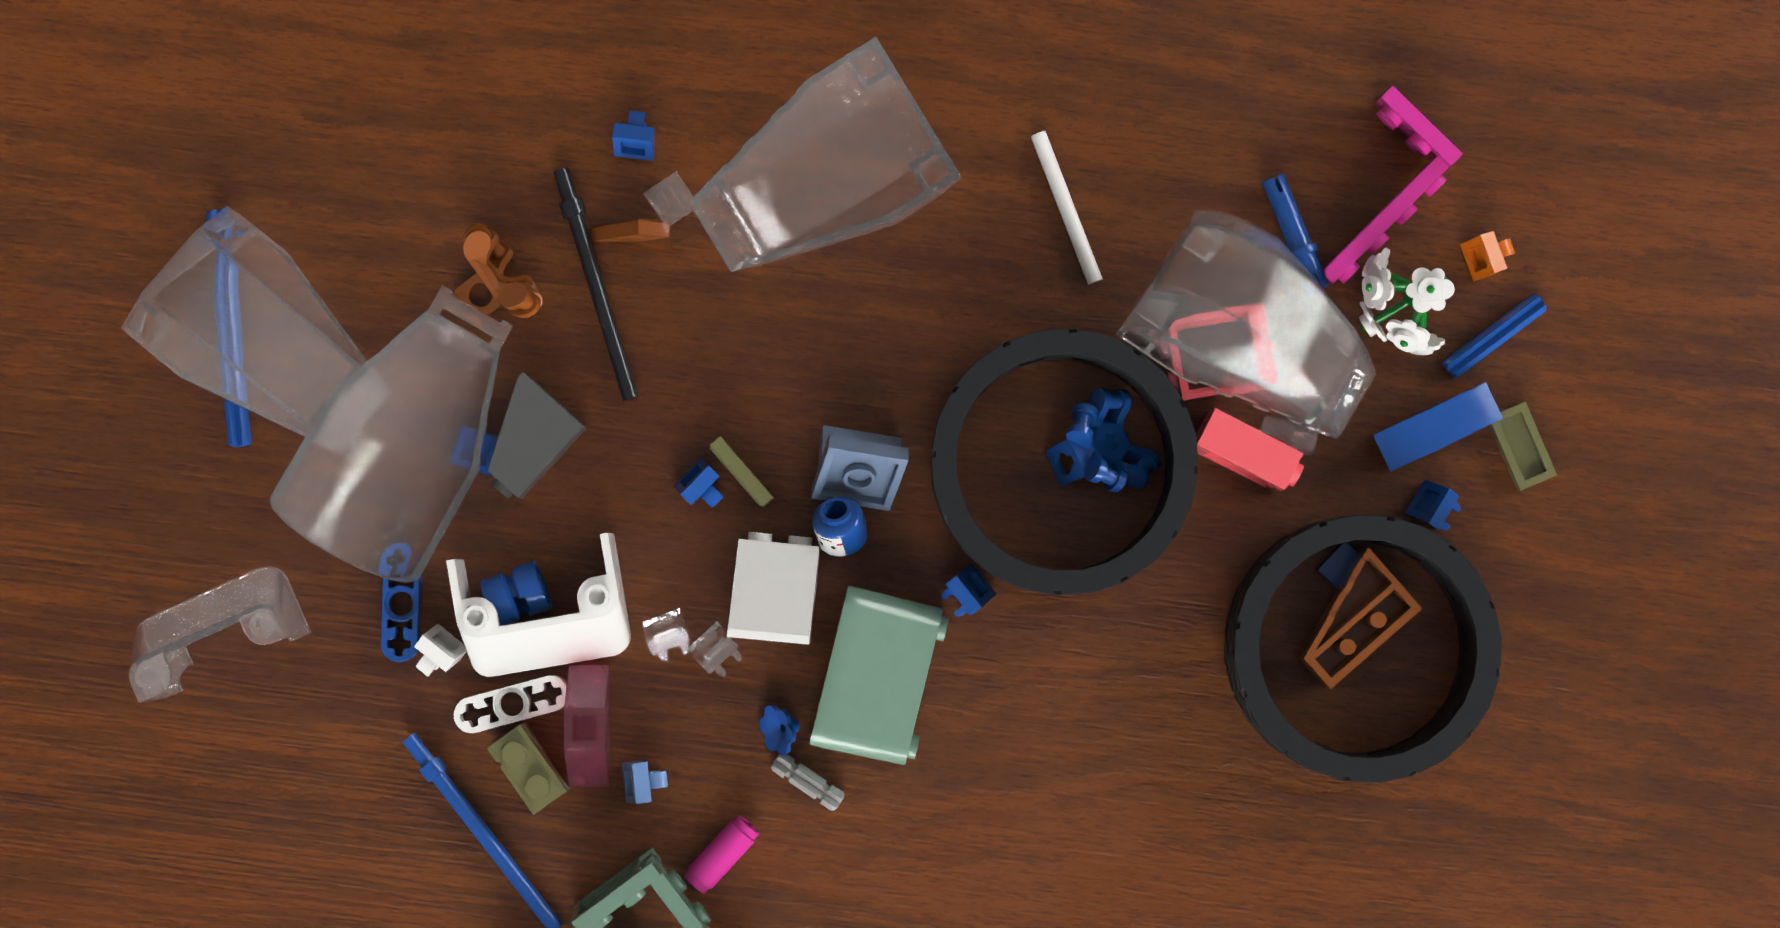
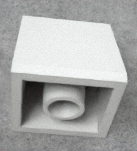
M748 532V540H738L727 637L810 644L812 640L820 546H812L813 538L789 536L788 543L772 542L773 534Z

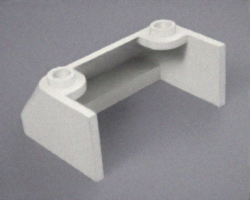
M613 533L600 534L606 575L588 578L581 584L577 594L578 613L503 626L499 625L498 613L492 602L482 597H470L464 559L446 560L456 623L474 670L483 676L494 677L610 657L625 651L631 640V631L616 541Z

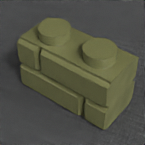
M526 722L520 724L487 748L494 760L502 763L501 770L533 815L571 789V786Z

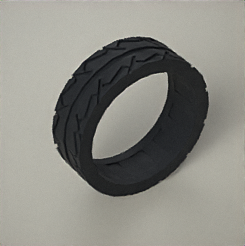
M1079 329L1036 331L1007 341L976 361L955 385L938 418L930 455L932 491L943 523L961 550L992 576L1020 589L1050 595L1093 593L1125 582L1155 562L1180 531L1192 506L1198 477L1196 433L1187 407L1167 375L1144 354L1135 350V348L1108 335ZM1071 360L1094 365L1117 376L1139 395L1151 411L1162 437L1165 455L1164 486L1156 510L1144 530L1121 552L1102 563L1077 570H1052L1032 566L1006 554L984 535L972 519L959 487L956 469L958 439L965 418L977 398L1001 377L1019 367L1040 361Z
M1351 515L1311 523L1275 542L1254 562L1235 591L1226 620L1224 660L1230 687L1249 724L1271 747L1295 763L1312 771L1351 782L1382 783L1410 777L1447 759L1470 737L1471 732L1475 731L1489 709L1499 679V668H1501L1502 636L1496 609L1476 569L1454 546L1425 527L1394 517ZM1349 541L1373 542L1394 548L1417 561L1437 581L1450 602L1458 627L1460 649L1456 677L1445 702L1433 718L1411 737L1388 748L1363 753L1337 752L1323 748L1303 737L1287 722L1269 695L1261 672L1259 651L1264 614L1273 593L1288 573L1310 555L1331 545Z

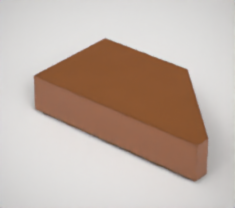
M638 218L594 225L591 228V242L648 241L670 237V223L659 220Z

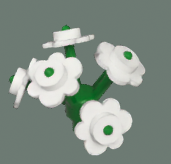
M1385 247L1376 256L1371 255L1364 264L1362 276L1364 277L1362 281L1364 301L1359 302L1364 314L1359 316L1362 323L1361 329L1367 331L1370 337L1377 334L1383 342H1386L1387 339L1390 340L1402 351L1415 355L1432 354L1434 350L1440 349L1441 345L1445 344V339L1437 338V335L1431 334L1426 330L1427 311L1431 308L1435 311L1444 309L1446 305L1445 299H1449L1454 294V285L1447 279L1444 271L1439 268H1435L1431 272L1424 267L1417 268L1412 273V282L1390 272L1389 269H1386L1390 249ZM1394 292H1403L1404 299L1384 310L1387 304L1386 301H1390L1393 298ZM1407 306L1414 309L1410 320L1406 319L1403 322L1396 319L1389 320L1386 325L1388 332L1385 336L1379 323ZM1375 307L1377 310L1384 311L1374 316L1369 308Z

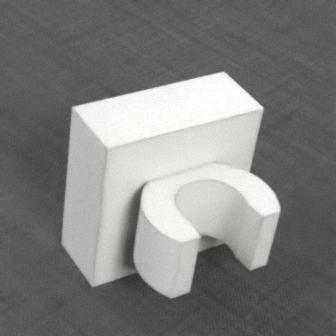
M436 624L423 634L414 646L424 654L416 668L428 677L439 667L446 672L459 662L467 652L465 645L441 625Z

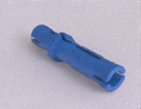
M1280 174L1276 176V179L1272 177L1262 182L1261 185L1266 192L1290 251L1287 254L1289 262H1294L1307 295L1315 292L1314 290L1316 289L1319 291L1329 286L1330 283L1326 279L1316 254L1319 251L1317 243H1312L1286 180L1287 177L1285 174Z

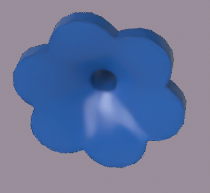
M769 705L764 710L765 716L760 718L759 721L760 730L765 735V745L769 750H777L781 755L788 754L791 750V743L796 740V732L800 729L799 721L795 717H790L786 709H778L776 705Z

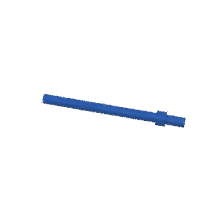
M416 733L410 735L402 743L422 767L419 769L422 776L428 783L432 781L545 928H559L563 924L445 772L448 768L439 756L434 757Z

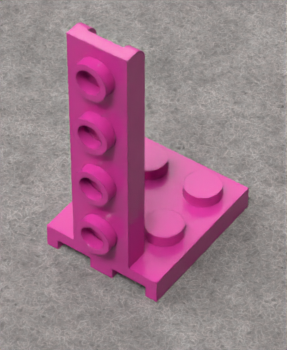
M1394 86L1388 89L1374 103L1380 109L1376 116L1389 129L1394 130L1398 127L1408 137L1405 141L1408 148L1419 158L1427 155L1431 161L1324 267V274L1330 284H1333L1337 279L1344 284L1360 268L1355 261L1366 250L1373 255L1389 239L1384 232L1395 221L1402 226L1418 210L1413 203L1424 192L1429 197L1432 196L1447 180L1442 174L1463 155Z

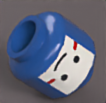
M830 498L822 502L812 516V526L817 542L827 554L837 557L849 556L859 551L865 545L868 538L865 516L860 505L851 498Z

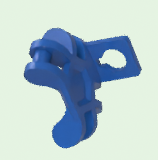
M1096 388L1092 392L1088 403H1077L1073 406L1072 418L1075 423L1068 427L1067 439L1045 451L1061 486L1085 477L1086 480L1092 483L1104 482V488L1112 493L1121 491L1125 484L1139 489L1148 483V474L1156 472L1161 466V459L1154 451L1131 444L1123 427L1125 417L1132 404L1131 394L1128 390L1117 389L1110 393L1107 388ZM1108 412L1109 420H1104L1106 413ZM1060 453L1065 454L1067 457L1071 455L1075 464L1071 465L1070 473L1066 472L1061 466ZM1126 458L1128 459V461H1129L1131 464H1128V463H1125V462H1124V461L1126 460Z

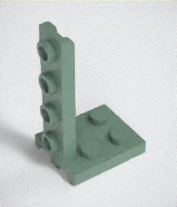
M651 847L574 904L571 923L575 928H603L613 919L611 913L624 904L626 908H629L642 899L646 894L644 888L648 885L653 887L683 928H710L708 923L712 919L699 901H696L694 904L691 903L683 892L687 889L683 879L674 869L668 872L662 865L660 856Z

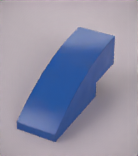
M1484 382L1385 428L1373 436L1391 472L1503 419L1487 383Z

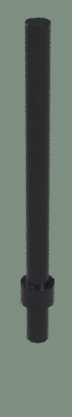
M562 168L553 172L562 199L559 207L563 219H568L622 399L623 401L635 399L639 396L583 214L586 213L583 199L582 197H577L569 168Z

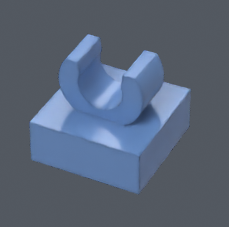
M647 761L622 762L626 803L642 804L652 802L650 789L668 787L666 771H648Z

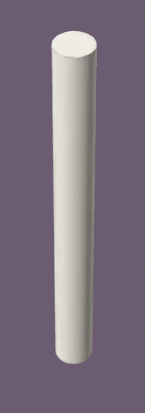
M1046 131L1038 132L1031 136L1032 142L1087 284H1094L1103 280L1047 133Z

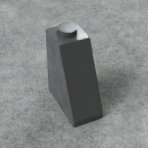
M524 372L517 378L488 468V472L495 477L491 484L508 499L513 494L517 498L524 499L587 429L584 424Z

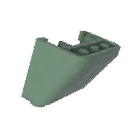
M851 585L848 586L809 745L904 766L907 758L915 760L920 736L914 735L913 732L935 642L936 640L944 641L949 618L942 617L943 608Z

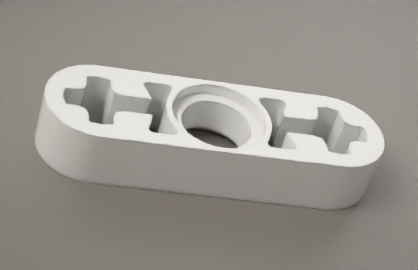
M548 675L462 699L456 705L454 721L462 731L477 733L562 709L568 703L570 687L562 677ZM547 682H551L553 688H561L562 695L556 697L557 704L551 705L549 699L536 701L534 703L538 710L531 711V697L526 691V687L532 686V694L545 691ZM509 692L517 693L523 699V709L515 716L506 714L501 707L503 696ZM487 697H493V710L499 721H492L493 713L478 718L477 726H474L471 720H464L463 713L469 711L468 704L473 703L475 709L488 707L490 704L487 701Z

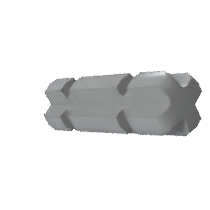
M778 754L771 765L773 772L782 778L784 776L789 778V783L814 800L816 797L821 800L820 804L829 810L834 811L838 808L844 799L845 794L834 785L828 786L826 784L827 780L803 764L797 765L794 763L795 759L790 755Z

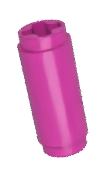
M738 815L722 829L688 866V870L684 874L685 878L698 891L705 894L708 889H712L754 844L759 832L749 821Z

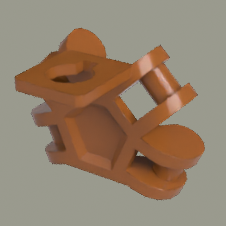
M480 222L471 224L465 230L463 236V252L467 261L476 271V274L455 289V294L472 318L478 322L501 306L507 308L514 316L519 318H528L536 314L543 304V298L537 290L533 278L528 275L517 277L503 276V271L513 256V250L507 244H500L499 235L485 224ZM483 283L492 293V299L488 305L479 307L472 302L470 293L475 285Z

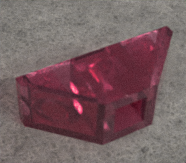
M569 665L564 704V752L569 787L610 786V665Z

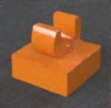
M1494 231L1460 244L1473 282L1507 269L1504 257L1515 254L1510 238L1498 242Z

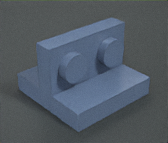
M823 425L819 438V466L812 483L811 498L826 501L830 498L846 497L856 501L861 507L890 511L909 461V448L901 447V438Z

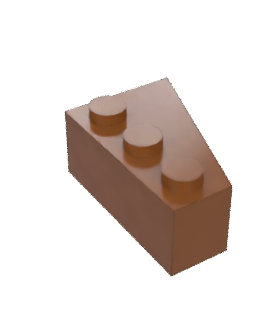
M1360 547L1338 588L1334 591L1298 653L1297 658L1322 687L1332 689L1423 608L1369 547Z

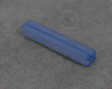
M1537 294L1530 295L1442 362V366L1447 374L1452 378H1457L1546 312L1547 306Z

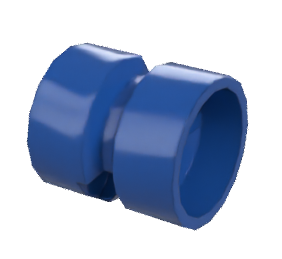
M535 561L512 568L511 576L499 573L480 581L483 597L495 606L500 626L521 621L523 613L532 617L553 609L548 588Z

